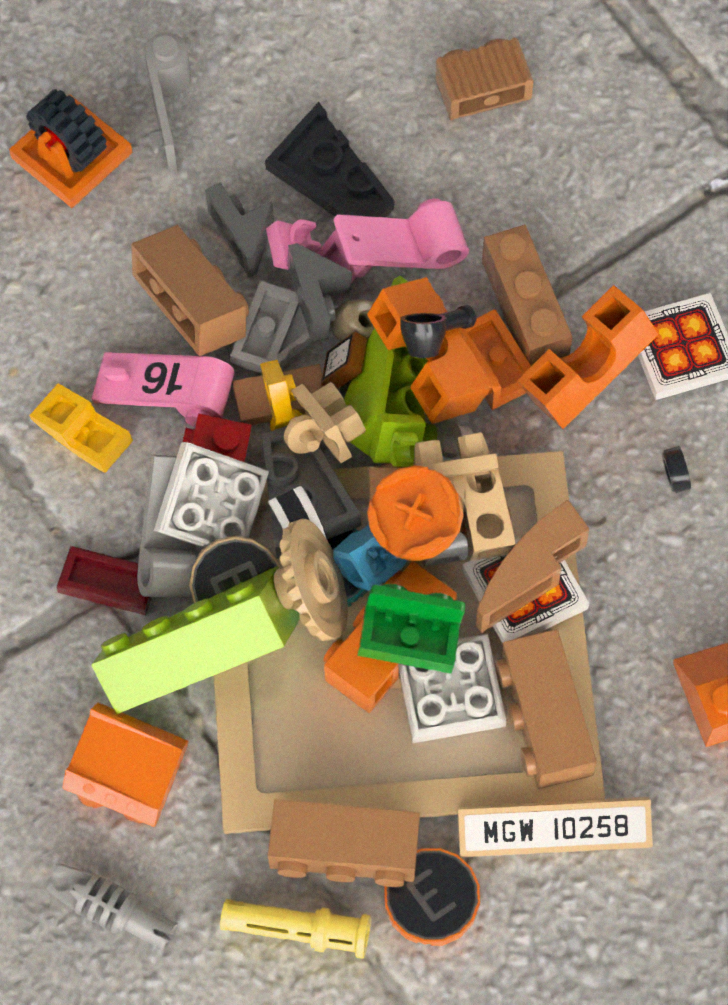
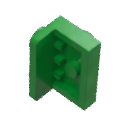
M397 584L372 585L365 604L357 656L451 674L455 664L460 623L465 613L466 603L456 601L451 596L443 593L426 595L410 592Z

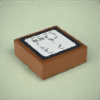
M355 331L327 351L321 379L322 386L332 382L339 389L362 373L367 339Z

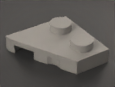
M260 280L249 307V316L246 317V337L235 341L230 354L231 364L262 374L261 363L277 359L282 369L311 344L296 292Z

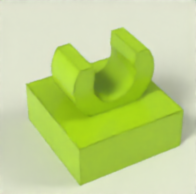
M377 413L369 452L373 462L391 463L394 467L413 466L415 444L422 442L426 426L422 416Z

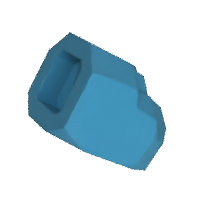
M369 525L361 531L351 533L333 550V559L342 575L355 587L370 590L372 585H380L386 582L407 562V560L397 558L382 548L372 534Z

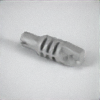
M64 864L56 866L45 889L80 916L117 935H124L126 932H129L158 947L163 952L168 947L171 939L159 933L158 930L170 936L171 934L174 935L178 926L177 922H172L141 906V900L138 899V895L97 874H91Z

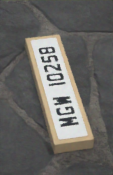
M649 797L457 806L460 857L652 847L651 800Z

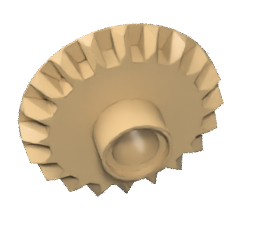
M299 519L290 522L288 527L283 529V539L280 540L282 555L279 561L283 568L276 569L274 573V585L277 596L286 609L298 611L300 622L308 627V631L313 636H317L321 641L338 638L344 633L346 628L348 606L343 577L333 559V550L321 530L310 520Z

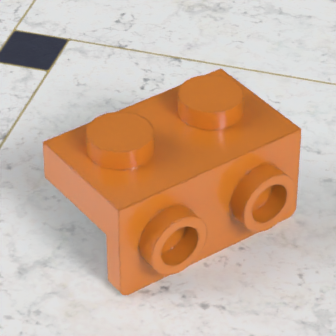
M496 309L476 318L474 326L466 329L458 328L463 333L466 343L478 363L486 371L488 379L493 386L485 397L492 410L526 394L517 380L531 365Z

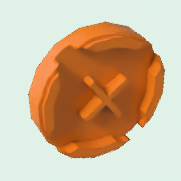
M418 465L399 468L384 477L375 488L377 491L373 495L372 501L370 500L367 510L369 528L379 545L395 557L410 561L433 558L449 548L459 534L464 516L461 497L452 482L440 472L438 473L428 467Z

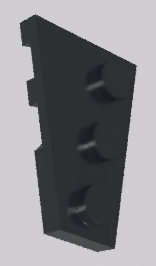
M320 102L309 111L265 160L267 171L335 217L337 215L387 218L394 210V199L369 166L365 162H361L351 149L349 140L341 130L335 128Z

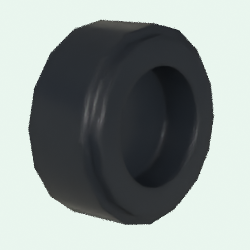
M680 446L663 450L662 460L672 492L679 493L690 490V476Z

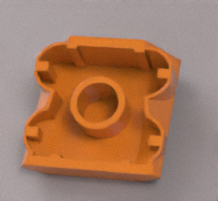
M97 702L90 710V716L69 767L65 770L63 789L76 794L77 798L84 805L93 808L105 806L122 813L127 820L155 827L184 757L188 740L125 713L116 714L113 708Z

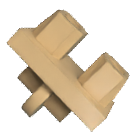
M330 382L312 394L303 383L291 390L293 396L305 409V415L294 417L289 421L284 432V440L287 446L293 452L303 454L316 451L321 441H323L340 464L351 458L352 455L346 444L365 433L366 429L358 413L351 405H346L334 384Z

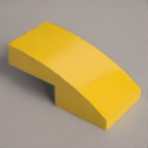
M59 383L29 415L32 421L54 439L103 473L109 470L133 442L128 430L97 413L90 401Z

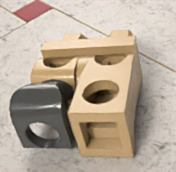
M482 433L458 437L457 445L460 456L458 460L443 462L439 440L415 444L414 465L428 467L438 473L440 472L452 482L459 493L468 537L467 542L466 537L459 532L449 548L433 558L423 560L424 566L466 560L468 550L471 561L508 555L516 545L502 480L498 470L496 453L489 454V449Z

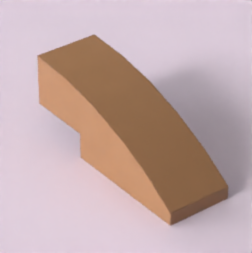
M566 500L538 521L521 537L503 559L489 582L477 609L476 627L481 633L559 585L562 568L559 563L586 547L590 528L569 500Z

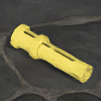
M225 899L220 928L221 930L240 931L311 943V948H315V951L324 952L326 948L355 952L357 958H365L370 934L371 915L362 914L360 918L331 914L329 908L323 907L321 910L317 909L316 913Z

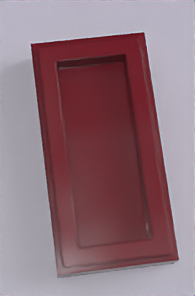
M70 546L56 586L58 593L145 616L152 597L142 596L139 591L137 579L138 563Z

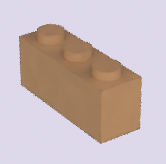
M526 224L485 236L483 240L482 264L511 335L530 365L532 366L548 349L559 358L570 355L572 334Z
M178 225L131 243L133 277L199 357L246 337V317L249 316V308L244 296L240 292H234L225 281L220 268L217 265H211L202 254L197 241L189 239Z
M558 629L503 642L501 659L495 660V666L501 687L509 686L513 703L508 704L512 728L514 732L522 730L526 747L520 748L521 760L526 775L535 776L538 789L594 776L597 760Z
M274 799L268 849L270 869H278L277 873L279 875L291 878L306 877L307 872L326 874L327 879L336 882H353L355 877L375 878V883L381 886L401 887L404 885V881L414 882L420 813Z

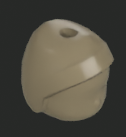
M359 298L356 300H345L335 309L336 319L331 321L332 332L336 339L341 342L356 331L365 337L368 342L374 326L367 313L374 303L370 300Z

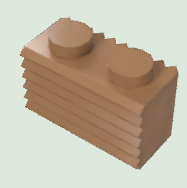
M513 37L510 41L494 39L478 49L472 48L470 51L455 49L436 59L435 79L450 120L532 99L533 78L518 38Z

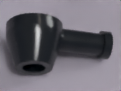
M464 305L458 307L457 310L441 314L414 313L402 316L400 318L401 334L409 355L416 358L437 356L446 331L457 328L466 329L474 326L476 314L471 306Z

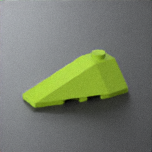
M398 276L393 279L391 286L408 281L402 276ZM375 328L367 342L362 373L352 379L344 397L346 405H351L366 429L365 433L353 439L350 443L369 457L377 413L421 415L425 421L423 408L410 386L426 362H428L426 358L410 356L407 347L388 351ZM426 423L422 442L437 440L436 425Z

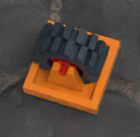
M56 89L48 93L27 113L26 119L29 121L28 125L31 130L9 149L10 156L16 163L71 208L75 207L133 153L130 142L72 95L66 96L64 91H57Z

